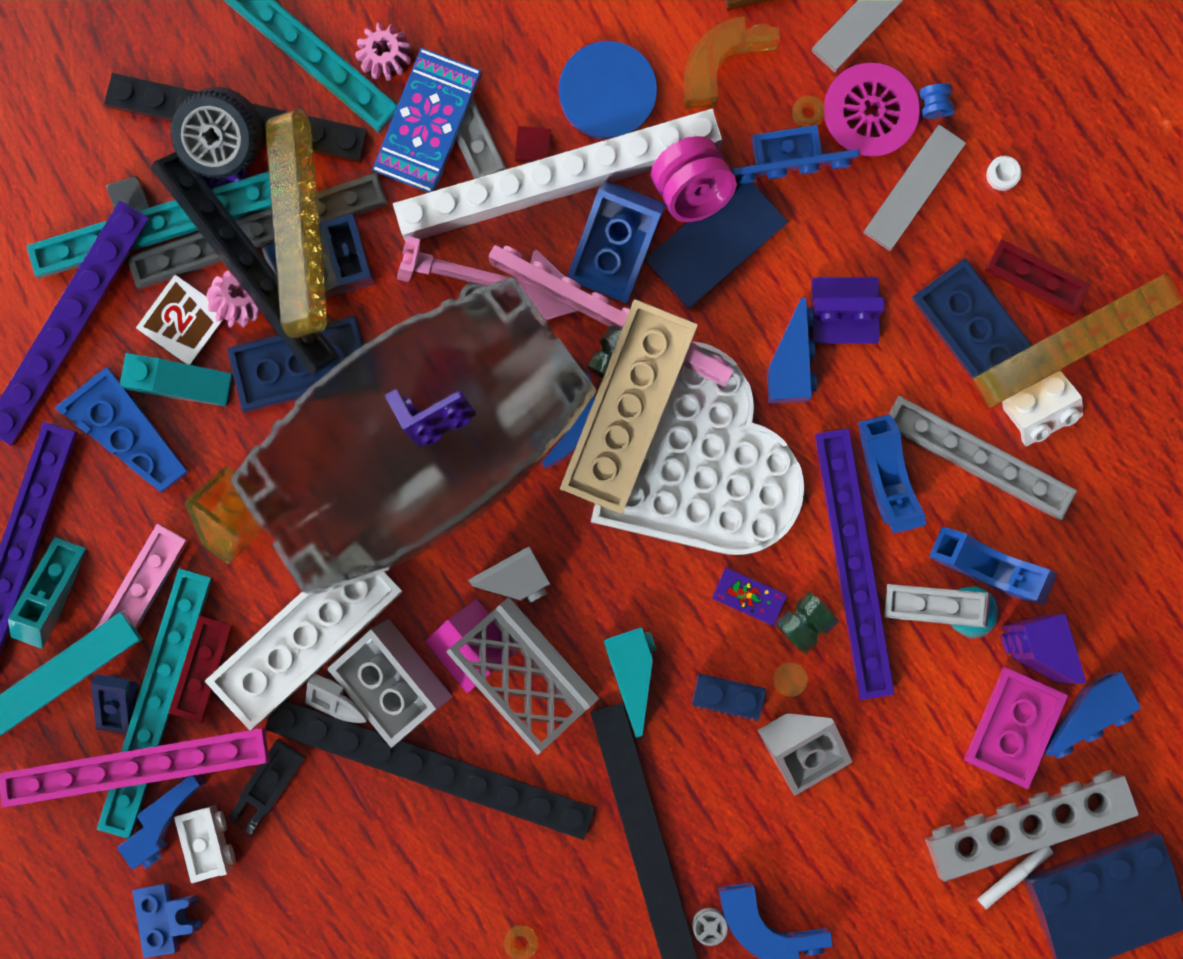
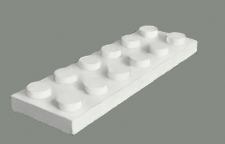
M356 542L208 677L205 682L249 730H254L403 592Z

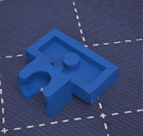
M169 883L132 890L143 958L180 951L178 936L194 933L203 927L202 921H191L186 916V908L196 904L199 901L198 896L191 895L172 900Z

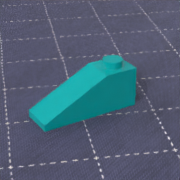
M125 353L120 387L130 392L227 407L233 374L159 358Z
M54 537L8 618L11 638L41 649L44 648L60 618L85 556L86 548Z
M642 627L603 640L636 738L643 735L653 662L651 652L657 651L651 633H644Z

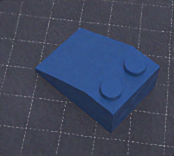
M605 180L598 189L567 277L584 287L627 304L666 209L665 203Z

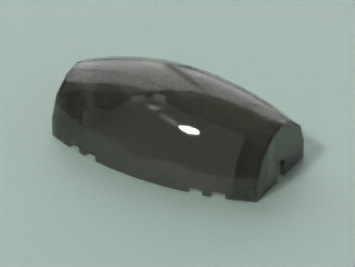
M514 277L472 290L473 294L455 301L452 298L441 302V307L424 315L420 312L353 352L294 402L296 406L282 421L278 419L270 427L273 431L260 446L255 445L245 458L243 464L237 469L230 482L258 525L275 539L272 546L302 592L313 596L357 583L392 569L424 553L462 530L507 496L547 457L570 430L596 393L592 382L561 340L557 339L547 321ZM397 389L404 398L410 396L415 405H418L421 411H424L461 390L477 414L463 428L451 429L442 434V438L435 444L430 446L423 445L419 448L403 431L385 395Z

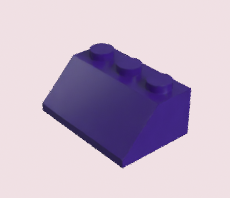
M1065 614L1040 615L1002 626L1004 634H1001V642L1006 654L1010 653L1012 659L1054 682L1074 684L1086 682Z

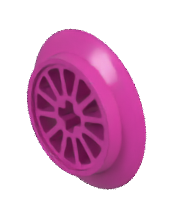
M862 63L846 69L832 82L825 97L824 116L830 133L847 150L859 149L860 155L880 156L897 150L910 139L919 120V100L913 85L901 72L885 64ZM864 86H872L871 96L867 94ZM877 86L885 89L880 97H876ZM854 89H858V90H859V93H860V95H861V98H859V97H858L856 94H854L852 91H853ZM888 93L894 98L887 102L882 101ZM845 98H849L856 105L845 104ZM866 104L869 107L875 105L878 107L877 117H874L872 114L868 116L864 114ZM893 105L898 106V111L886 110V108ZM843 111L854 112L856 114L845 118ZM885 117L896 118V125H894ZM860 120L854 129L849 127L848 123ZM880 123L883 126H885L888 130H890V132L884 134ZM863 124L866 125L865 136L857 133ZM871 125L874 126L878 137H870Z

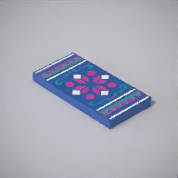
M421 48L372 171L426 193L436 191L483 72Z

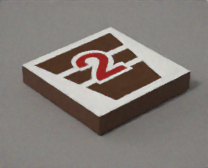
M174 275L136 329L184 363L194 365L226 319L217 322L215 318L216 313L209 312L207 297Z

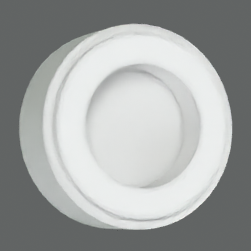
M1000 156L994 159L988 166L986 177L988 183L994 189L1006 191L1013 188L1019 182L1022 171L1017 160L1010 156Z

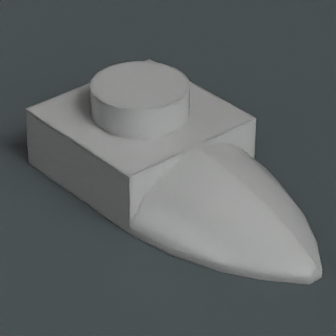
M313 674L307 683L305 704L343 721L352 723H364L367 721L366 716L359 707L343 695V686L338 685L331 679Z

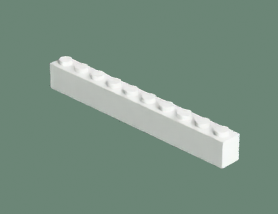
M709 109L393 203L404 240L406 241L407 236L423 239L601 186L605 180L615 182L651 171L653 163L659 155L669 146L684 138L694 136L710 138L719 150L722 138L713 109Z

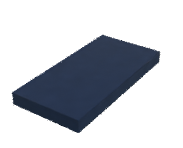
M753 183L737 185L734 195L722 209L703 220L687 222L645 259V262L689 310L783 229L788 222Z
M966 258L911 298L990 404L1046 364Z
M351 316L316 325L340 358L335 364L312 377L280 335L227 348L242 412L247 413L373 381L357 317Z

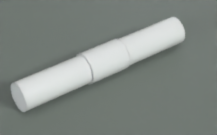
M1049 846L1034 851L1006 873L1003 878L977 898V900L985 909H988L1054 852Z

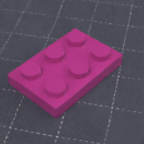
M1003 667L963 760L1029 789L1068 695Z

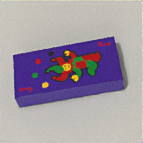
M725 568L711 599L774 626L787 595Z

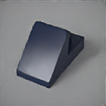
M95 674L91 688L96 730L127 734L136 704L138 683L116 676Z

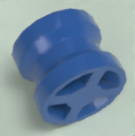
M933 84L920 89V98L924 100L925 105L922 109L923 118H943L956 112L955 104L951 102L950 97L953 93V86L951 84Z

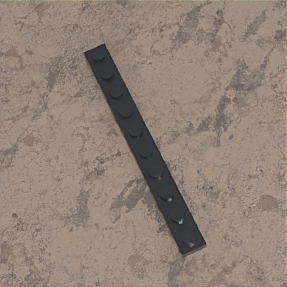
M287 700L269 715L265 726L266 731L582 840L585 838L595 806L403 740L391 748L377 731L337 719Z

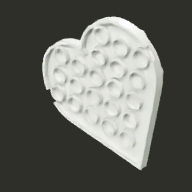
M692 341L700 347L698 352L708 357H711L712 354L717 355L730 363L728 367L734 371L726 387L682 365L624 513L620 514L595 504L591 523L722 554L745 555L755 553L781 539L797 519L804 496L802 470L793 452L787 446L788 444L780 436L766 427L752 423L754 410L752 391L749 382H747L744 374L737 366L738 364L721 350L708 344Z

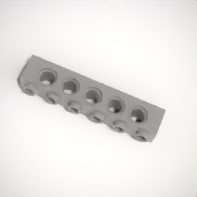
M1112 770L1100 772L1092 776V782L1083 785L1080 784V781L1071 782L1061 786L1060 793L1051 796L1048 795V792L1039 793L1029 797V803L1018 807L1016 803L1006 804L996 809L997 814L985 818L983 814H978L964 819L965 825L952 829L951 825H945L932 830L933 836L925 838L938 878L945 882L1139 816L1125 776L1113 774ZM1097 793L1100 797V805L1096 810L1090 811L1087 800L1091 794ZM1066 804L1069 814L1064 821L1058 822L1055 817V810L1059 805ZM1029 815H1034L1037 820L1036 828L1032 832L1026 833L1023 829V820ZM996 826H1002L1005 831L1004 839L999 843H992L990 838L992 829ZM964 837H970L973 841L972 850L967 854H960L958 851L959 841Z

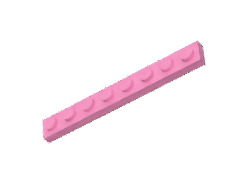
M494 245L488 256L490 265L621 333L630 309L622 308L620 311L609 305L611 301L605 296L596 292L590 295L580 290L581 285L568 277H563L561 280L551 275L552 270L546 265L537 261L530 264L521 259L522 254L509 246H504L502 249ZM691 342L683 366L726 387L734 371L728 367L730 363L717 355L712 354L711 357H708L698 352L700 347Z

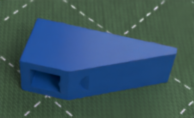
M806 298L800 299L767 369L768 403L808 402L812 398V393L817 392L816 373H810V360L815 359L814 340L808 339V327H813L812 307H807Z
M1110 672L1081 689L1053 731L1044 755L1051 757L1055 755L1057 759L1064 757L1075 750L1074 744L1084 739L1086 743L1094 741L1105 734L1104 728L1112 724L1118 727L1135 718L1132 713L1142 708L1122 672Z

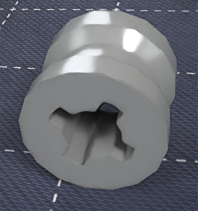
M711 907L702 908L693 917L692 927L694 935L699 942L704 945L713 946L724 940L728 928L726 920L720 911Z

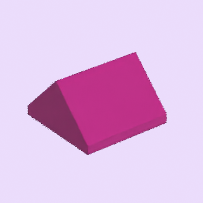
M475 599L448 619L425 641L466 693H469L476 685L447 654V651L489 615L478 599ZM492 621L486 626V640L502 642V631ZM479 633L473 638L479 639ZM464 645L459 650L468 661L479 662V646ZM486 647V663L502 665V649ZM509 650V659L518 651ZM486 670V678L494 671Z

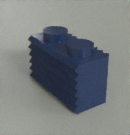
M697 673L691 704L695 708L699 706L701 709L706 708L708 711L712 709L714 712L719 711L721 714L725 712L727 715L732 714L735 717H745L756 722L760 719L766 689Z

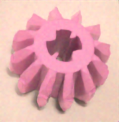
M377 23V31L374 33L370 29L365 28L364 33L367 39L361 38L357 40V45L361 50L355 54L357 60L363 61L361 64L363 72L371 71L372 78L378 79L383 72L386 80L390 81L392 71H395L398 75L403 74L400 64L410 65V57L406 54L412 51L410 43L405 42L407 36L404 31L396 33V27L393 24H390L386 31H384L382 24ZM385 48H389L390 52H384ZM378 51L384 52L382 56H379Z
M228 270L224 273L223 278L216 276L206 296L209 301V312L216 313V321L228 320L229 328L235 322H238L243 328L248 324V320L255 322L259 316L260 309L237 279Z

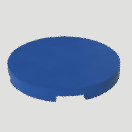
M596 42L581 48L567 61L559 80V100L565 117L579 132L599 140L611 139L639 130L649 119L656 102V78L649 62L636 49L620 42Z

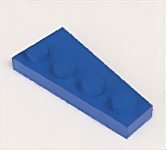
M109 367L104 368L55 407L56 410L77 424L76 426L101 443L105 449L125 462L129 468L160 492L164 493L190 472L128 390L120 387V380Z

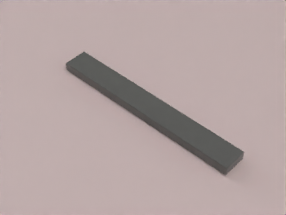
M375 172L235 221L257 250L320 222L351 213L354 216H358L388 206L378 174ZM200 232L128 256L127 258L136 288L139 290L171 280L174 275L179 277L223 262Z

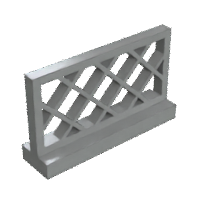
M509 597L447 651V654L537 755L599 699ZM492 621L502 631V642L486 640V626ZM479 633V639L473 638ZM464 645L479 646V662L468 661L459 650ZM486 647L502 649V665L486 663ZM509 650L519 651L524 656V667L509 665ZM486 670L502 672V688L489 685L486 681ZM509 673L524 674V690L509 689ZM531 675L542 676L547 682V693L531 691ZM508 695L524 697V713L512 711L508 706ZM531 698L547 700V716L531 714ZM554 701L565 702L573 713L568 718L554 717ZM531 721L547 723V737L542 742L531 732ZM554 724H560V725L554 730Z

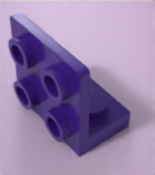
M397 389L385 395L403 431L419 448L423 445L430 446L435 444L442 438V434L451 429L463 428L477 414L461 390L424 411H421L419 406L415 405L410 396L404 398Z

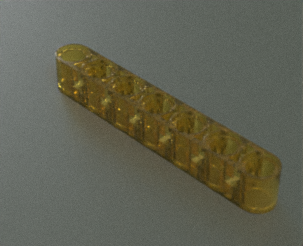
M294 109L272 117L266 122L280 314L283 330L290 338H298L323 331L327 325L311 125L304 111Z
M1167 272L983 372L972 380L988 408H991L1183 302V297Z

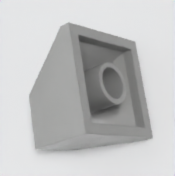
M530 547L469 579L473 587L520 601L527 598L529 603L548 594L545 588L551 585Z
M787 713L758 730L767 750L794 796L852 763V759L832 718Z

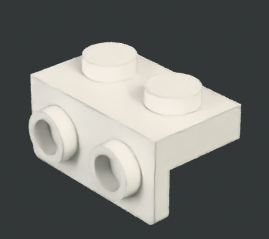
M1061 371L1002 401L1003 410L1020 430L1021 440L1025 446L1045 440L1051 433L1064 426L1073 425L1083 416L1082 397Z
M216 805L174 817L191 883L219 875H227L233 871L232 865L236 863L234 850L231 844H226L223 833L227 831L226 819L222 811L218 812Z

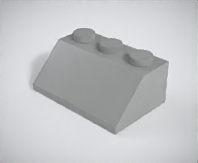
M389 619L368 631L327 669L340 686L344 687L345 692L391 748L452 698V695Z

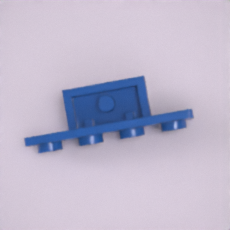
M813 125L751 136L755 165L731 170L735 175L737 185L755 182L756 176L768 175V180L787 177L788 171L800 170V175L820 171V166L831 165L832 170L852 166L851 161L858 158L860 152L859 149L822 155L818 127Z

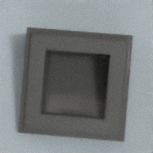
M138 176L106 185L114 208L119 200L137 211L150 208L143 181Z

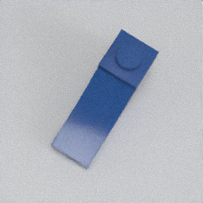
M201 774L187 777L137 815V818L144 827L117 847L132 870L141 865L148 869L163 857L160 851L168 846L164 839L174 817L184 804L207 783Z

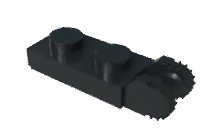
M280 738L275 741L269 750L270 763L258 766L240 793L239 797L241 798L227 818L232 823H235L243 815L248 803L256 807L258 810L249 820L245 832L250 835L255 832L265 815L271 812L307 758Z

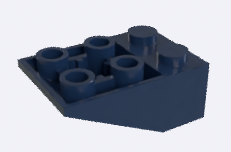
M353 213L320 222L262 248L267 263L301 306L375 285L360 227Z

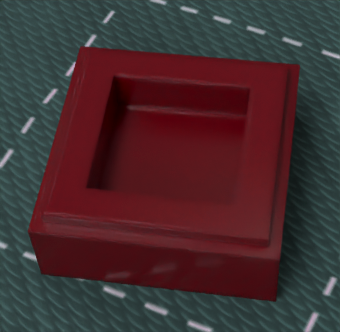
M518 126L515 161L534 162L549 157L551 129Z

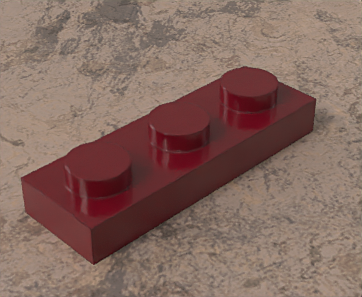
M1002 239L998 242L984 270L1072 316L1077 313L1091 285Z
M204 616L198 617L169 709L170 714L199 723L204 722L213 690L205 680L221 666L234 625Z

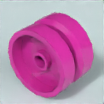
M702 136L684 138L672 144L659 155L653 163L651 170L652 182L658 193L663 197L670 214L678 221L683 222L699 221L715 214L729 202L737 186L735 175L729 165L723 160V155L717 145L710 138Z

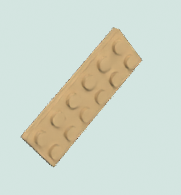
M634 299L562 481L561 490L617 513H624L699 324Z

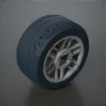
M206 88L187 97L177 107L171 121L170 136L174 151L177 152V157H180V161H183L184 165H187L189 169L203 177L220 179L237 174L254 161L262 145L263 128L257 110L246 97L228 88Z

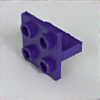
M815 277L812 279V340H814L815 344H877L879 342V316L884 311V297H879L878 278Z

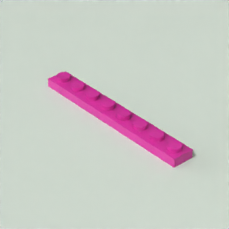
M261 728L0 773L2 808L270 763L266 730Z

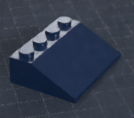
M1149 830L1034 873L1024 879L1054 959H1108L1183 930V902L1173 864L1161 834Z

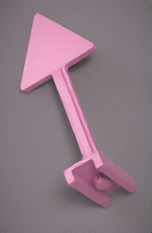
M410 236L406 238L402 252L404 254L403 261L400 263L396 278L398 280L409 282L414 271L427 275L431 272L520 294L522 301L516 323L518 328L578 311L519 279L434 259L433 255L419 252L420 239ZM535 250L532 253L530 264H533L534 261L540 262L552 270L551 275L561 280L565 277L539 251Z

